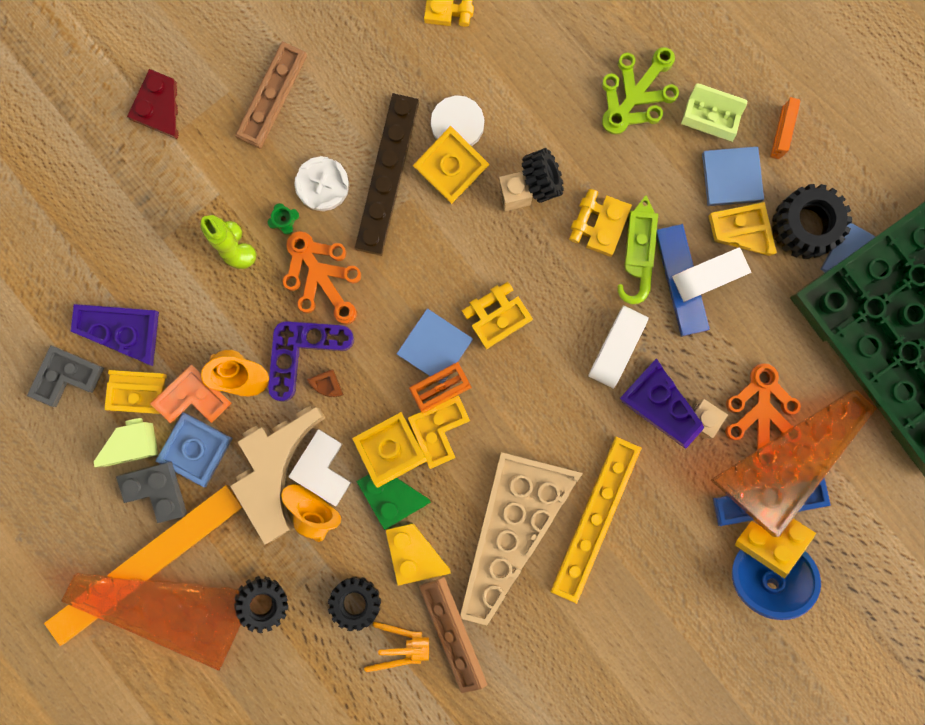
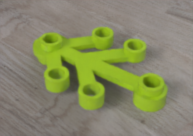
M662 47L655 51L651 67L636 86L633 73L636 61L634 55L624 53L620 56L618 67L622 71L626 96L620 107L616 92L619 85L618 76L612 73L607 74L602 82V88L606 91L608 110L602 118V125L607 132L621 134L631 124L647 122L657 124L663 116V110L657 105L650 106L647 112H629L635 105L657 102L673 103L676 101L679 89L673 84L665 86L663 90L645 92L660 72H666L672 67L675 55L671 49ZM660 55H667L669 60H662L660 58ZM624 59L630 60V61H631V65H629V66L624 65V64L622 63V60H624ZM613 80L615 86H608L606 81ZM666 91H672L674 97H668ZM655 111L659 117L652 118L649 113ZM617 116L621 122L614 123L611 118Z

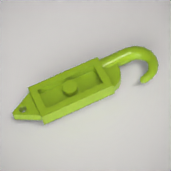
M644 196L636 209L629 213L624 266L628 274L640 278L639 292L635 296L627 295L624 292L623 285H618L620 298L629 304L643 302L648 297L651 289L658 213L654 212L647 196Z

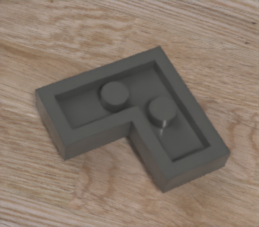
M50 345L27 396L51 407H57L67 383L93 393L104 367Z
M172 461L116 476L123 502L127 503L150 497L157 523L187 515Z

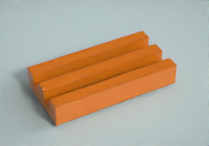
M790 97L785 105L782 106L770 155L771 158L780 159L789 151L800 99Z
M456 362L409 387V390L423 414L472 387L460 364ZM455 372L458 373V375L453 377L452 379L434 387L433 389L421 395H418L417 392L429 387L430 385L446 378L447 376ZM461 381L463 382L462 384L450 389L449 391L423 404V401L431 398L432 396L448 389L449 387Z

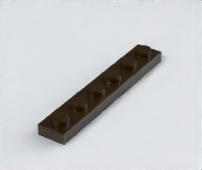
M392 93L355 244L357 251L379 256L383 255L419 106L418 98Z

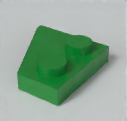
M370 474L356 481L384 530L431 503L428 497L398 478L378 488L374 485Z

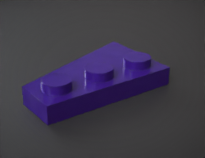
M74 304L71 332L153 366L159 312L156 310Z
M657 358L620 397L624 405L685 449L704 429L703 423L679 392Z

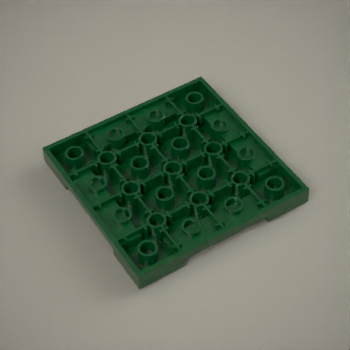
M923 201L919 206L792 295L790 299L823 342L827 341L894 429L891 431L893 436L925 477V201Z

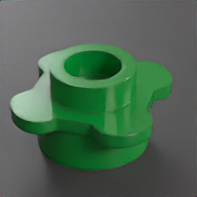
M281 203L276 204L271 213V218L268 219V226L271 229H280L286 235L291 234L295 220L299 219V213L296 209L290 210ZM286 217V220L281 221V218Z

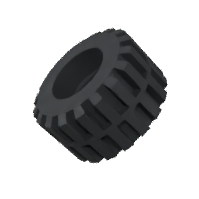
M808 184L805 188L803 186L798 188L778 205L777 213L773 215L772 219L773 222H776L772 230L773 233H778V237L775 240L777 243L782 241L784 244L782 249L785 252L791 250V256L796 258L802 255V259L817 258L843 243L844 237L851 230V228L847 227V225L852 223V217L847 216L851 209L849 205L845 206L843 204V201L846 200L843 195L840 197L835 195L837 190L834 188L828 191L826 190L827 185L820 184L818 187H815V184ZM801 209L811 210L820 217L823 224L821 235H813L803 228L800 222Z

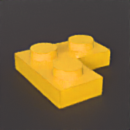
M459 396L423 414L420 412L408 417L430 469L456 458L445 432L470 422Z
M791 517L776 537L751 521L737 539L735 546L785 579L814 539L816 532Z

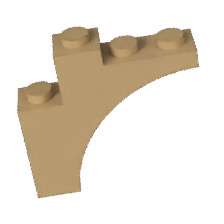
M309 406L296 414L298 418L288 424L287 421H284L272 429L273 434L269 432L268 428L261 427L259 429L258 426L252 427L242 434L244 438L238 441L254 472L249 469L235 477L237 482L230 487L265 545L294 528L287 508L282 502L281 494L285 488L287 470L296 448L306 434L325 419L320 408L315 407L312 409Z

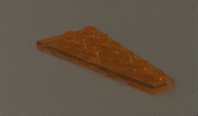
M857 390L849 391L720 473L711 481L771 536L779 537L877 408Z
M76 573L61 600L63 603L218 671L221 669L241 626L234 608V598L236 594H239V590L229 587H207L197 584L165 581L154 582L134 578L123 579L112 578V576Z

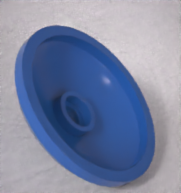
M742 550L738 552L733 562L732 581L734 588L744 604L759 615L775 620L795 619L807 613L819 597L821 591L820 573L814 560L806 551H804L785 579ZM767 583H773L776 589L770 588Z

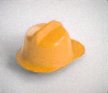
M222 350L212 354L209 362L205 364L201 371L202 381L209 388L239 396L250 397L258 395L267 388L269 383L268 373L261 365L245 360L244 356L235 350Z
M293 484L282 490V502L293 514V526L300 535L311 538L316 542H321L329 530L340 525L341 516L339 512L302 485Z

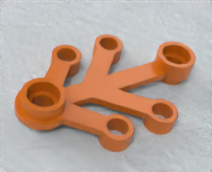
M299 231L293 233L287 240V250L292 255L289 273L283 278V285L290 291H295L300 287L299 273L304 260L309 271L303 297L298 300V308L307 314L314 311L316 306L314 298L317 284L319 283L335 307L334 317L336 320L344 325L351 324L357 317V311L351 303L344 302L328 276L346 279L349 283L354 284L361 279L360 270L356 266L344 268L319 263L313 255L331 256L333 260L341 261L346 257V249L342 244L326 245L316 243L306 232ZM298 241H304L305 245L302 249L295 247ZM341 248L343 250L342 254L338 257L334 256V249ZM351 270H355L358 273L355 279L348 278V273ZM290 278H296V284L289 287L287 281ZM305 300L311 301L309 309L302 308V303ZM348 308L349 315L346 317L340 316V310Z
M770 364L755 366L750 373L751 382L737 396H731L726 401V407L730 412H740L744 409L745 402L758 392V403L737 423L728 425L725 433L730 440H739L744 436V431L758 419L757 451L753 454L751 462L753 467L760 472H770L777 465L776 455L770 451V421L781 431V437L785 442H796L800 438V430L796 426H792L770 403L771 392L782 403L781 409L785 414H796L801 408L800 402L796 398H792L778 384V372ZM761 373H765L768 377L765 383L759 379ZM733 399L739 401L740 406L738 409H734L731 406ZM789 401L793 402L795 405V409L793 411H789L787 408V403ZM734 426L739 429L737 437L731 434V429ZM789 429H792L795 433L793 439L787 437ZM762 455L767 460L764 466L758 463V459Z

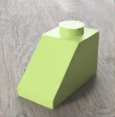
M142 418L125 421L126 426L116 428L94 460V467H107L158 456L153 423L143 422Z

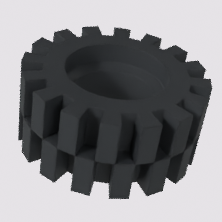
M543 148L522 158V167L524 169L522 172L523 176H526L525 183L529 185L528 190L530 193H533V198L537 199V202L542 203L563 194L564 187L562 185L564 183L560 177L562 174L558 170L559 165L555 162V157L551 155L550 150Z
M258 576L252 582L249 579L245 581L247 585L239 587V594H236L234 598V608L241 625L243 627L247 626V629L251 632L254 629L257 630V633H263V629H267L268 632L272 631V626L276 625L278 627L281 624L280 619H285L286 617L285 610H288L289 606L287 596L282 586L276 580L272 581L270 577L265 576L264 579H261ZM260 594L268 595L272 599L270 610L264 614L252 612L250 609L252 599Z
M347 578L332 590L331 596L328 599L330 607L328 612L332 614V621L334 623L337 622L339 624L338 627L341 629L347 628V631L357 629V631H360L364 627L367 628L371 625L380 611L381 598H379V591L374 588L372 582L366 581V578ZM358 593L363 596L365 609L362 613L354 615L347 612L344 607V600L348 594Z

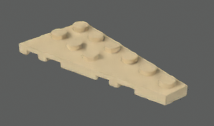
M501 452L460 613L461 619L488 625L583 473Z

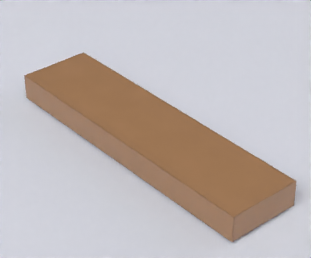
M283 41L281 42L235 134L237 139L259 149L262 148L307 57L305 51Z
M445 577L420 585L421 593L461 693L484 688L488 684Z

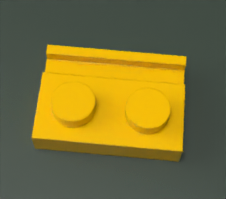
M108 371L110 376L109 383L107 382L105 410L160 414L150 403L166 389V374Z

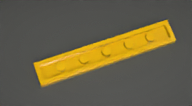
M614 437L550 590L551 593L577 604L640 454L641 447Z

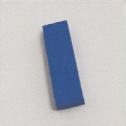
M683 224L658 229L656 239L681 337L710 330L701 295L683 302L672 277L694 267Z
M825 478L713 498L718 526L831 506Z

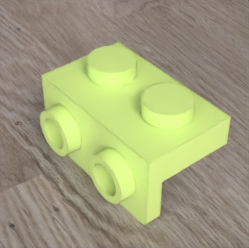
M697 83L687 102L681 124L733 142L737 135L741 115L748 101Z

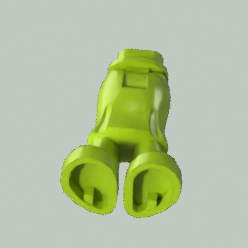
M214 215L204 216L201 219L200 225L203 235L209 244L218 250L220 257L229 266L245 269L254 264L257 255L256 251L250 244H238L242 237V230L236 222H225Z

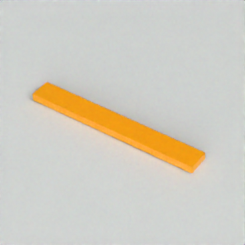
M225 485L44 623L59 646L67 643L239 512L243 507L229 485Z

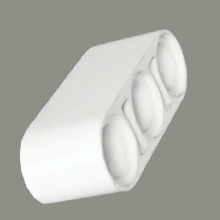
M739 247L672 277L683 302L743 277L751 273V270Z
M623 305L588 377L614 389L649 317Z

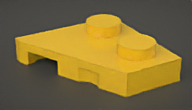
M765 202L713 212L709 215L715 242L737 248L740 247L741 249L767 256L777 253Z
M414 523L386 529L398 586L451 574L450 567L441 559Z

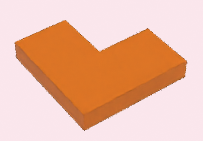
M192 364L150 403L170 424L190 405H193L210 423H213L232 404L219 391L206 386L202 381L201 373Z

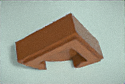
M333 369L307 379L310 386L324 396L340 397L344 395Z

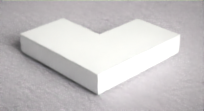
M318 429L290 473L289 478L332 505L337 506L351 482L328 467L343 444Z

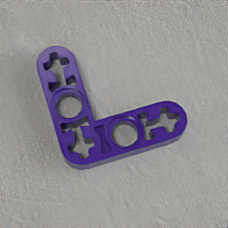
M289 321L279 323L273 332L268 386L270 396L281 402L288 401L294 396L299 348L347 351L354 344L355 339L352 331L343 325ZM287 327H289V331L294 333L293 337L288 338L287 346L293 347V351L287 349L278 350L279 345L285 346V338L281 337L280 333L285 332ZM312 329H318L322 334L321 340L316 344H311L307 340V334ZM326 330H330L329 334L331 336H339L340 331H344V335L349 337L348 341H344L342 346H339V342L336 340H329L330 345H325L327 342ZM283 354L290 355L292 359L291 366L287 369H280L277 365L278 358ZM276 372L284 375L291 374L290 379L284 378V385L289 387V391L284 392L283 397H280V393L275 391L276 386L281 385L282 379L281 377H276Z

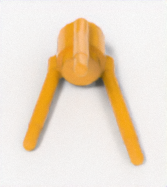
M373 622L372 626L374 628L410 637L412 640H406V648L380 649L378 651V655H406V658L366 666L364 668L365 672L407 664H421V661H429V637H422V632L409 631Z

